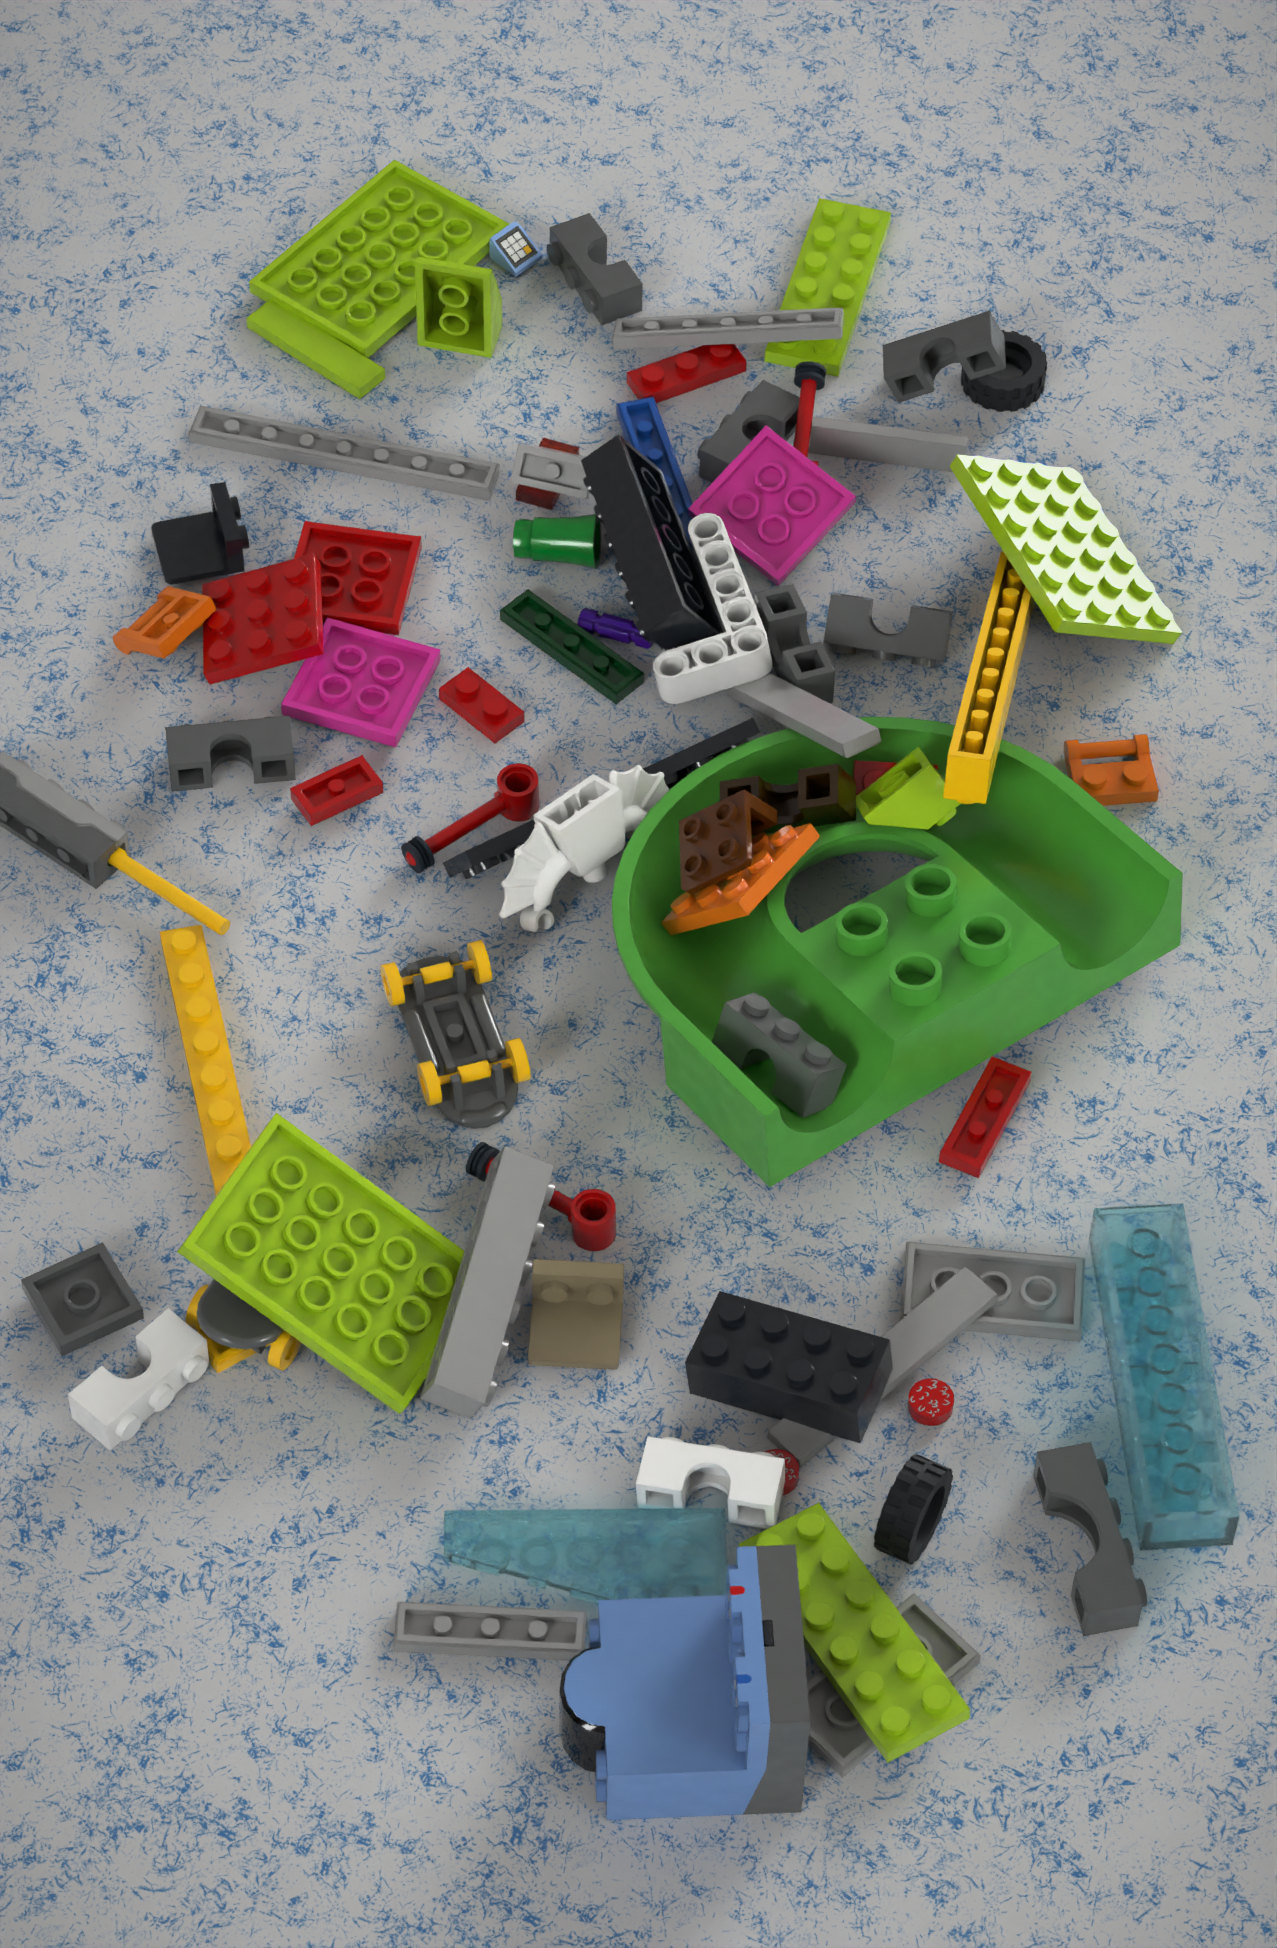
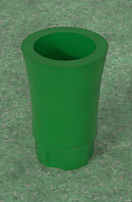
M596 514L558 518L535 517L534 520L518 519L515 521L513 530L514 557L520 559L532 558L533 561L575 564L597 569L601 555V521Z

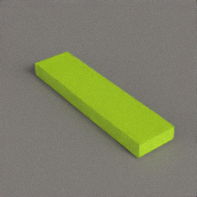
M271 299L246 318L247 328L358 399H361L386 379L383 367Z

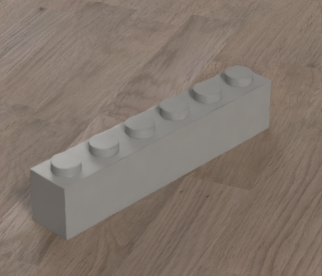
M504 1146L492 1160L421 1393V1400L471 1418L482 1406L488 1407L497 1388V1381L492 1379L495 1367L502 1364L509 1347V1341L504 1339L507 1326H512L515 1322L521 1306V1301L515 1299L519 1286H524L531 1272L532 1261L527 1260L530 1247L534 1248L543 1231L544 1223L538 1220L541 1209H545L548 1206L554 1193L555 1184L550 1182L554 1165L507 1146Z

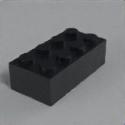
M719 1291L685 1361L690 1394L778 1420L784 1418L857 1443H861L893 1370L890 1339Z

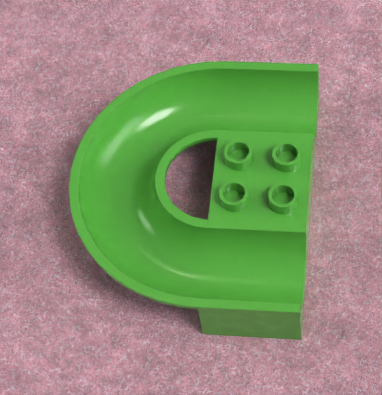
M859 717V719L879 729L882 742L849 758H845L789 728L751 740L718 755L692 771L673 786L650 809L635 829L623 852L615 875L612 895L613 931L618 954L629 979L644 1002L660 1019L666 1085L771 1187L1180 946L1183 873L1052 764L1026 749L1002 739L986 804L961 803L956 807V814L948 822L941 826L934 824L929 829L868 824L856 806V821L814 827L820 835L819 839L748 916L670 935L661 922L672 911L670 907L672 902L680 895L686 893L681 888L679 821L719 802L720 781L760 776L764 781L771 784L790 785L798 783V769L839 764L852 777V764L854 760L898 763L917 747L921 749L933 765H938V772L945 779L947 756L955 725L904 717ZM863 852L897 853L928 861L923 865L913 868L909 873L858 902L844 907L840 912L803 933L798 931L787 914L784 901L790 880L805 869L822 861L842 855ZM755 992L757 995L767 999L770 1005L785 1017L798 1023L803 1031L817 1042L827 1046L835 1056L846 1063L847 1066L833 1103L820 1112L802 1118L772 1094L776 1081V1068L771 1057L768 1060L742 1069L728 1059L712 1043L725 1002Z

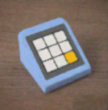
M516 221L490 238V259L515 277L543 259L542 253L522 226Z

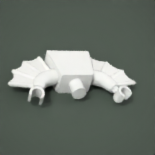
M636 765L626 772L612 770L609 774V782L592 774L534 814V829L527 841L515 849L512 869L506 879L501 882V885L504 887L505 900L499 916L506 918L524 909L520 916V925L524 930L536 932L538 928L549 929L554 923V916L551 911L546 910V906L550 905L558 882L568 871L579 877L583 876L585 881L592 883L599 882L607 876L608 872L605 862L623 850L626 844L625 833L629 831L634 832L650 809L670 790L664 781V773L648 774L640 765Z

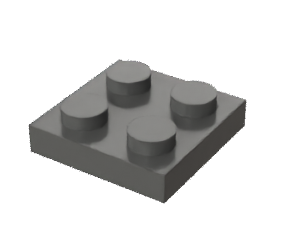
M103 1242L21 1279L24 1293L61 1356L144 1318L142 1306Z

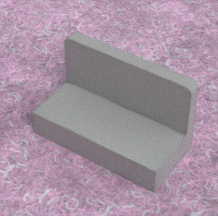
M518 443L510 482L583 499H589L590 492L583 481L586 473L581 462L586 456L528 443Z

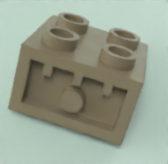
M533 1259L532 1310L528 1347L529 1365L618 1369L624 1294V1264Z

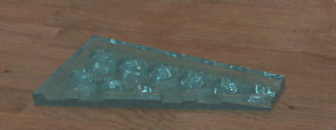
M725 1508L444 1511V1561L495 1576L505 1573L528 1580V1585L541 1589H546V1586L568 1591L570 1592V1597L597 1605L598 1600L725 1595V1590H727Z

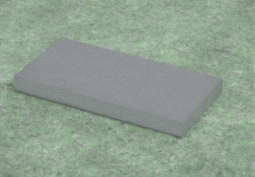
M906 1242L900 1320L966 1266L997 1293V1302L963 1331L1081 1341L1085 1258Z
M915 1593L896 1607L953 1685L980 1663L981 1655ZM820 1670L807 1681L810 1710L808 1744L843 1778L872 1754L877 1747L823 1671Z

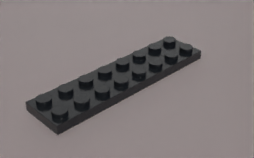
M751 718L645 767L643 770L648 774L663 772L666 785L685 778L692 771L718 755L749 742L748 738L760 733L754 718ZM534 819L443 862L449 877L451 878L463 873L465 879L471 878L500 864L498 855L502 863L514 858L515 849L519 848L530 837L535 825Z

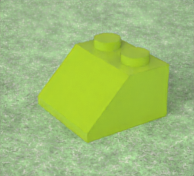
M919 747L856 796V806L868 824L929 829L934 824L937 826L945 824L956 814V807L961 803L953 799L943 798L945 779Z

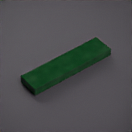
M529 589L500 610V620L616 705L644 683V673Z

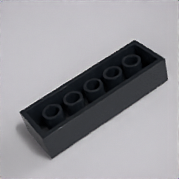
M618 434L581 460L586 473L583 481L597 503L594 506V511L599 520L605 525L607 533L604 535V539L616 555L618 562L615 563V569L627 585L628 591L625 593V596L639 618V621L636 622L639 633L647 642L654 641L658 644L663 652L723 633L662 470Z

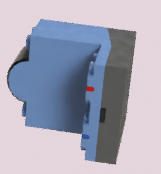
M796 1545L737 1547L736 1564L727 1565V1590H725V1595L598 1600V1619H589V1648L584 1649L570 1659L561 1676L559 1689V1733L563 1749L571 1760L587 1771L596 1772V1802H606L607 1820L801 1812L810 1731V1710Z

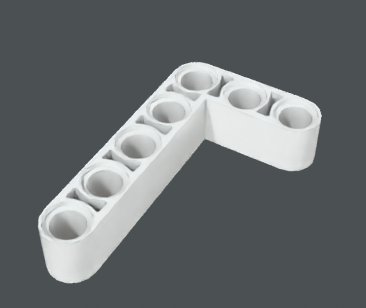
M704 513L694 517L688 525V532L695 560L723 633L667 650L655 658L653 670L659 694L665 702L670 704L684 703L766 676L773 666L766 631L722 519L712 513Z

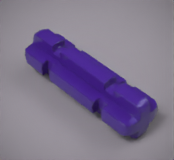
M583 608L579 614L577 625L588 633L594 634L597 631L599 636L627 644L633 641L635 646L646 649L651 648L654 641L649 643L642 637L633 620L603 613L601 616L598 614V611L589 608Z

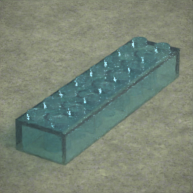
M1181 1203L1094 1208L1089 1243L1139 1549L1158 1550L1233 1545L1239 1521V1511L1184 1205Z

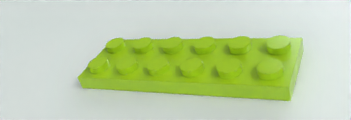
M819 198L780 310L841 307L844 313L842 339L768 342L765 349L764 362L796 368V365L801 362H816L826 368L827 375L839 377L891 223V212Z
M819 1502L738 1544L739 1547L796 1545L804 1646L887 1763L970 1719L969 1706Z

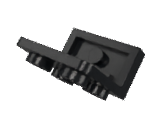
M226 482L210 484L212 512L159 521L151 526L153 540L166 583L173 585L245 571L243 549L249 548L248 534L245 525L238 526L237 520H241L238 499L236 496H229Z

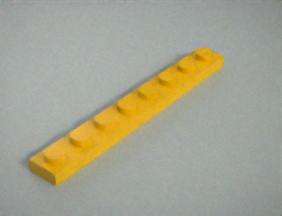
M201 924L161 931L160 941L216 1196L246 1155L251 1144Z

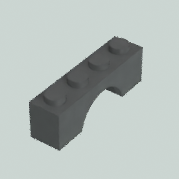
M1091 1442L1038 1451L1033 1477L1045 1515L1063 1518L1077 1525L1089 1537L1095 1551V1556L1092 1560L1075 1572L1071 1590V1599L1083 1636L1138 1626L1142 1607L1147 1606L1146 1589L1142 1579H1135L1131 1567L1134 1565L1132 1545L1128 1538L1122 1539L1118 1527L1121 1524L1120 1509L1116 1498H1109L1105 1487L1108 1485V1474L1104 1460L1102 1458L1096 1459Z

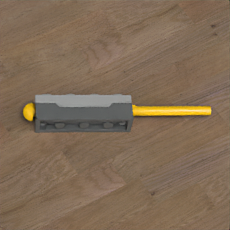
M3 751L0 753L1 827L95 889L101 886L117 870H120L217 934L224 935L230 927L229 920L132 859L129 852L128 834L120 823L115 820L109 821L95 812L88 802L72 797L54 780H46L34 772L25 761L21 759L16 760Z

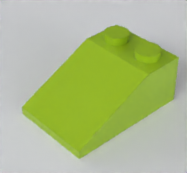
M416 257L415 283L418 346L492 358L502 329V297L493 270Z

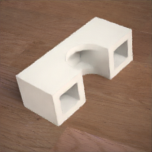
M169 1308L135 1336L138 1360L147 1368L144 1373L134 1378H119L101 1365L68 1394L72 1419L110 1451L122 1440L127 1441L131 1439L148 1417L155 1411L160 1412L171 1403L175 1394L187 1383H193L201 1378L209 1365L207 1340Z
M647 1436L636 1480L637 1506L642 1509L683 1515L686 1502L693 1492L704 1487H714L728 1495L729 1523L768 1529L776 1525L785 1483V1459L775 1457L767 1452L747 1453L730 1450L718 1444L705 1446L686 1443L675 1437L656 1438Z

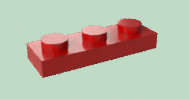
M735 344L702 345L627 372V384L638 400L654 397L655 402L659 403L746 372L747 360Z
M991 1056L940 1151L939 1163L980 1178L1031 1081L1032 1072Z

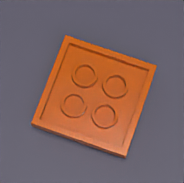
M809 823L795 828L787 825L774 834L766 835L763 832L752 838L753 859L748 868L693 894L686 892L680 895L670 905L672 911L661 922L670 935H675L748 916L819 839L820 835L813 825Z

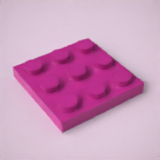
M765 426L688 508V515L692 518L704 513H712L719 516L724 523L734 551L779 586L856 503V496L772 429Z
M327 618L323 625L324 654L304 660L281 703L282 715L397 747L441 661L440 649Z

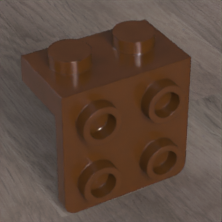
M744 789L680 820L679 842L682 890L693 894L748 868L753 859L752 836L777 825V810Z

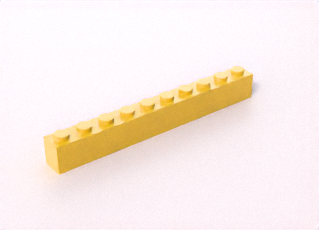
M1001 551L947 756L943 798L953 799L962 804H986L1035 600L1003 551Z

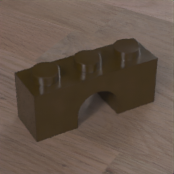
M839 764L798 769V783L790 785L771 784L764 781L760 776L720 781V801L745 789L777 810V825L760 833H775L787 825L795 828L811 823L813 827L856 821V781Z

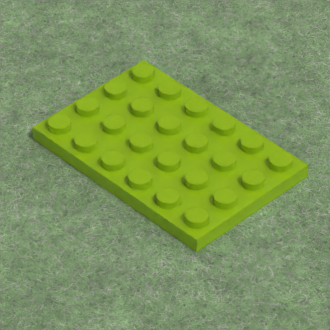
M394 159L249 281L250 293L265 302L270 299L369 358L417 316L416 257L475 266L490 253V238L510 224Z
M956 455L949 467L1055 633L1174 644L1182 632L1175 623L1172 612L1164 606L1154 591V585L1145 577L1136 563L1135 556L1123 544L1118 536L1117 529L1110 524L1100 509V503L1091 495L1083 483V477L1080 473L1070 467L1059 468L1039 463L1028 464L1013 460L990 459L983 456Z
M275 1113L177 1251L398 1414H401L407 1408L427 1377L464 1254L463 1249L278 1113Z

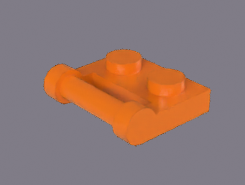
M167 586L157 595L158 600L131 626L120 629L113 636V642L125 654L137 651L165 659L168 655L175 652L178 645L193 631L200 628L204 621L216 610L212 598Z
M1147 734L1133 735V738L1128 740L1079 743L1078 739L1064 741V758L1069 778L1101 805L1157 801L1159 789L1150 756ZM1133 755L1135 761L1082 765L1081 761L1084 759Z

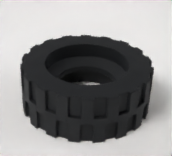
M1001 330L1005 340L1006 363L1022 369V376L1015 379H999L988 374L970 380L962 367L960 381L961 386L964 387V393L975 404L978 403L982 405V408L993 409L996 412H1014L1020 408L1025 409L1029 407L1032 402H1036L1040 398V393H1043L1047 370V356L1045 351L1041 350L1039 343L1032 341L1031 337L1023 336L1015 331L1006 332Z
M918 1454L912 1455L909 1461L907 1460L902 1470L898 1473L893 1486H891L882 1507L874 1534V1547L876 1550L908 1564H913L914 1561L920 1558V1555L925 1551L929 1541L932 1539L946 1507L952 1487V1469Z

